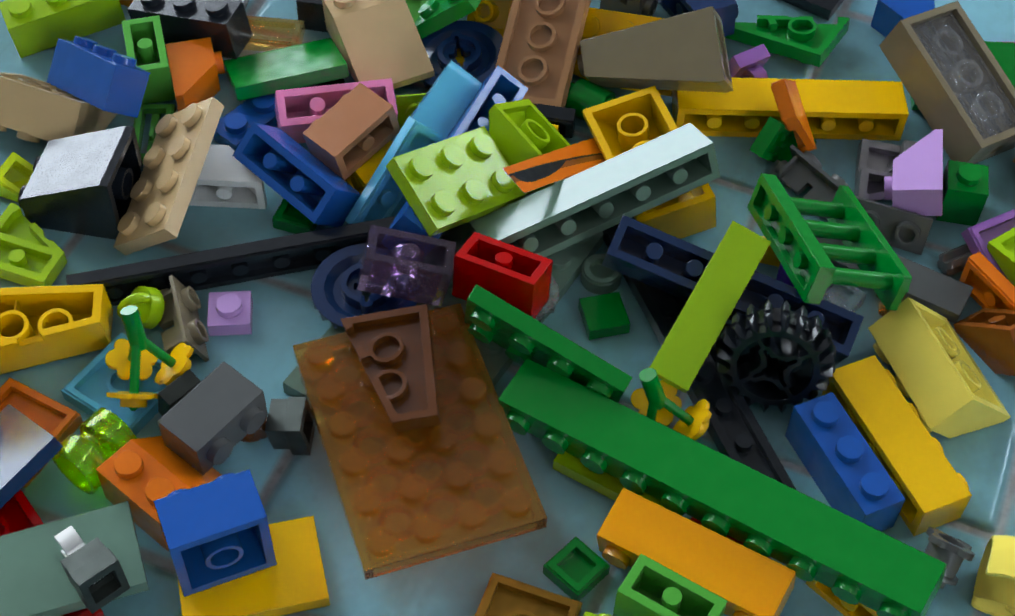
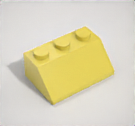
M907 297L900 303L896 311L890 310L868 327L876 340L873 344L875 352L882 361L891 365L896 373V376H894L896 386L904 396L911 398L917 408L920 421L929 433L933 431L947 438H954L1003 423L1011 417L946 317Z

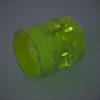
M98 408L80 424V435L69 434L61 442L63 446L61 450L52 458L64 476L89 495L96 493L102 487L96 468L128 441L137 439L125 422L105 408Z

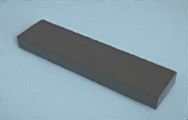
M817 238L819 243L843 245L841 240ZM897 255L912 276L909 290L904 295L902 301L909 297L946 317L948 321L956 323L974 287ZM831 261L835 267L860 270L857 264Z

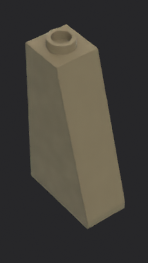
M713 6L580 40L581 54L577 56L580 74L590 82L601 87L645 89L655 85L657 90L721 93L733 91L722 19Z

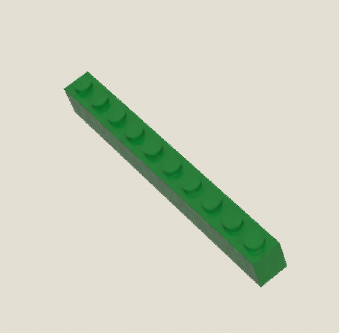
M526 358L498 398L504 423L514 432L521 435L529 433L541 439L548 449L557 454L563 455L565 452L580 459V462L590 471L600 475L605 472L619 479L626 489L638 495L646 493L660 500L663 507L681 516L687 514L701 521L704 527L724 537L728 535L742 542L745 547L787 565L788 568L796 571V577L804 581L811 582L816 580L830 587L834 595L849 604L856 605L861 603L877 611L878 616H925L942 584L947 566L946 563Z

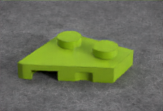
M11 202L0 216V278L27 287L52 286L67 264L65 253L53 240L46 238L44 231L35 222L31 223L22 214L21 208L17 204Z

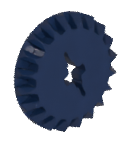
M461 20L455 21L421 39L435 74L433 77L422 80L425 88L433 85L451 60L460 66V63H457L455 59L458 57V48L460 49L461 56L465 58L461 68L483 83L495 69L503 40L502 35L486 24Z
M356 244L332 253L318 266L311 281V296L314 309L319 311L323 321L329 320L335 330L343 327L341 318L416 306L417 303H420L422 282L416 265L392 247L381 244ZM366 275L372 289L368 302H365V296L362 295V289L365 286L364 277Z

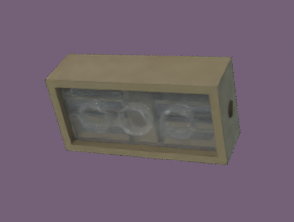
M955 1L900 20L879 47L931 129H943V148L950 159L976 164L1015 148V88L960 3Z

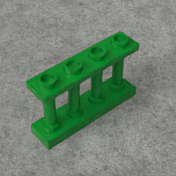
M761 173L747 208L765 238L771 241L770 246L803 302L820 305L827 288L834 284L873 289L887 310L896 311L904 295L909 290L912 276L849 186L840 185L832 202L790 197L776 175ZM802 215L824 217L828 222L807 220ZM817 238L841 240L843 245L819 243ZM831 261L857 264L860 270L835 267Z

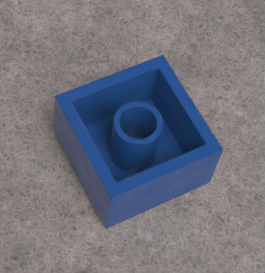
M250 469L239 473L221 475L212 482L191 489H178L166 497L154 501L184 597L277 565L267 515Z

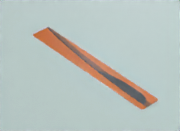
M593 137L504 167L503 170L522 192L527 193L578 174L604 162L605 159Z

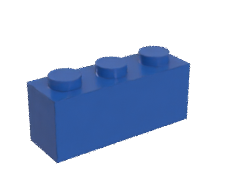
M75 35L74 41L58 38L47 83L103 111L138 118L150 72L136 67L137 59L118 54L116 50L98 45V42Z
M252 122L232 155L314 224L331 227L343 226L345 219L361 193L280 128Z
M830 392L794 406L785 437L829 505L881 532L892 528L906 499L834 393Z

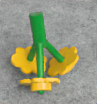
M129 305L120 310L128 340L123 338L116 340L114 349L110 350L105 356L106 365L113 370H117L116 374L120 379H130L129 392H106V397L120 399V407H129L131 411H136L138 408L147 407L148 400L158 399V393L139 392L140 381L151 377L152 366L157 363V360L159 359L162 362L160 364L161 369L157 372L154 381L158 385L165 384L168 386L191 368L192 361L189 358L192 356L194 348L182 342L172 350L170 355L146 338L138 307Z
M654 368L643 369L639 373V379L643 388L636 389L631 395V403L639 410L638 413L664 426L670 425L675 415L679 420L674 425L673 430L693 440L703 436L709 427L712 415L709 411L710 403L706 399H701L694 407L689 406L685 410L681 409L682 401L676 396L678 389L663 380H659Z

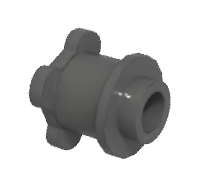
M929 526L926 534L929 536V543L924 553L947 564L939 589H944L946 584L956 586L959 580L956 574L963 560L972 561L975 553L971 551L972 547L964 541Z

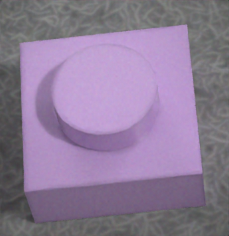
M251 291L209 292L207 317L209 336L252 334L253 298Z

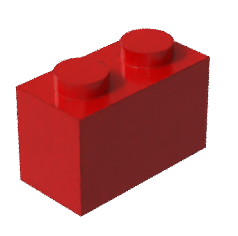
M474 232L454 255L452 295L467 301L468 296L477 284L535 319L549 300L553 260Z

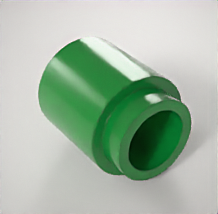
M580 78L576 83L571 82L565 108L576 109L575 117L585 121L582 113L583 109L616 99L615 93L584 78Z

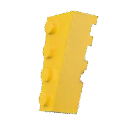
M86 284L0 288V375L104 349L111 342L113 307L104 285Z

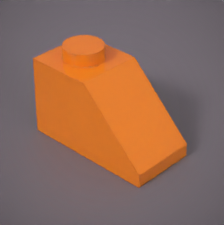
M211 37L165 44L178 111L185 109L192 103H199L214 97L221 90L218 74L225 73L221 51H213Z

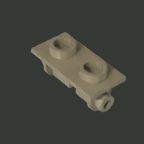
M170 275L171 289L160 290L165 303L164 314L159 322V326L165 330L161 332L164 351L170 355L172 350L179 343L183 342L194 348L193 354L196 353L206 362L209 360L205 342L209 341V336L205 326L200 321L198 309L201 308L200 299L191 286L185 287L177 278Z

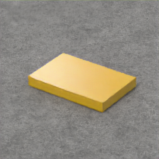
M314 516L269 524L277 563L275 566L186 597L183 595L178 580L182 616H282L330 606Z

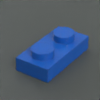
M275 93L247 99L219 120L213 140L220 145H229L233 150H236L252 122L277 128Z

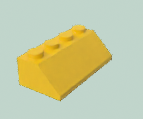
M655 85L582 110L583 117L605 161L678 128ZM706 183L636 215L634 219L682 239L716 227V196L710 185Z

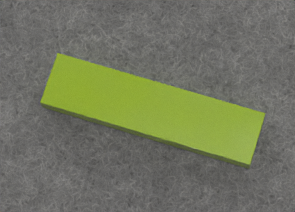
M732 221L649 367L656 370L659 379L684 393L689 390L771 241Z

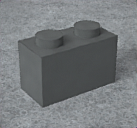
M222 362L157 422L164 445L204 475L214 465L222 464L230 456L233 447L247 434L255 433L264 423L268 412L263 390L226 362Z

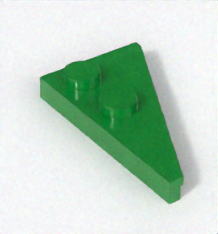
M757 15L756 23L735 22L734 34L725 36V38L753 47L764 44L769 53L779 54L807 65L820 67L847 33L850 18L838 17L837 24H816L813 21V16Z

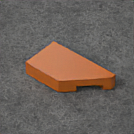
M783 78L771 83V89L781 120L788 131H793L798 149L802 153L806 150L810 152L817 149L796 82Z

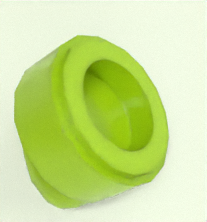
M138 286L117 306V315L120 318V310L129 305L137 306L144 329H153L163 317L165 303L161 291L157 288Z

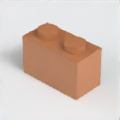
M359 83L349 93L343 95L323 116L313 121L302 134L310 153L343 180H346L396 136L401 129L393 105L362 83Z

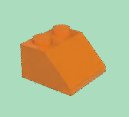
M162 436L131 439L96 468L105 498L113 505L128 501L134 523L167 551H169L154 501L164 498L178 489H191L212 482L222 475L213 467L202 475L164 445Z

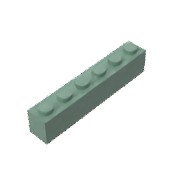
M690 122L469 222L472 232L486 235L543 257L550 256L619 224L623 215L632 218L721 177L714 143Z

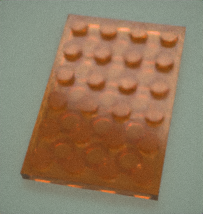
M460 303L429 311L441 425L395 432L346 332L293 345L294 357L365 580L539 530L547 526V516L503 407L498 402V395L475 338L467 330L469 324L464 322L465 314Z

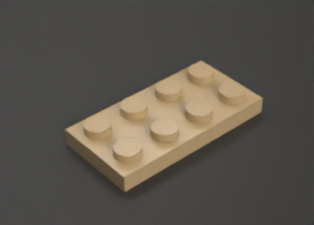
M214 97L199 103H192L185 109L173 114H166L155 127L156 137L152 147L143 159V171L131 190L130 197L132 199L128 210L119 221L117 227L119 233L113 247L124 255H129L178 237L224 109V105Z

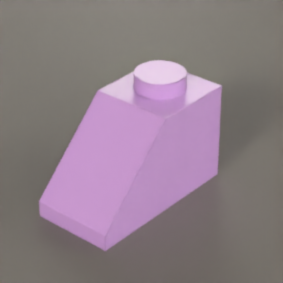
M934 129L893 159L892 176L884 177V200H892V207L923 216H942L943 129Z

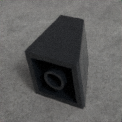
M121 126L49 140L42 155L37 156L35 159L33 173L27 185H23L19 192L18 202L20 208L24 211L25 217L31 223L35 222L40 228L116 240L119 233L117 230L119 221L126 214L132 199L130 197L131 190L139 180L144 168L134 127Z

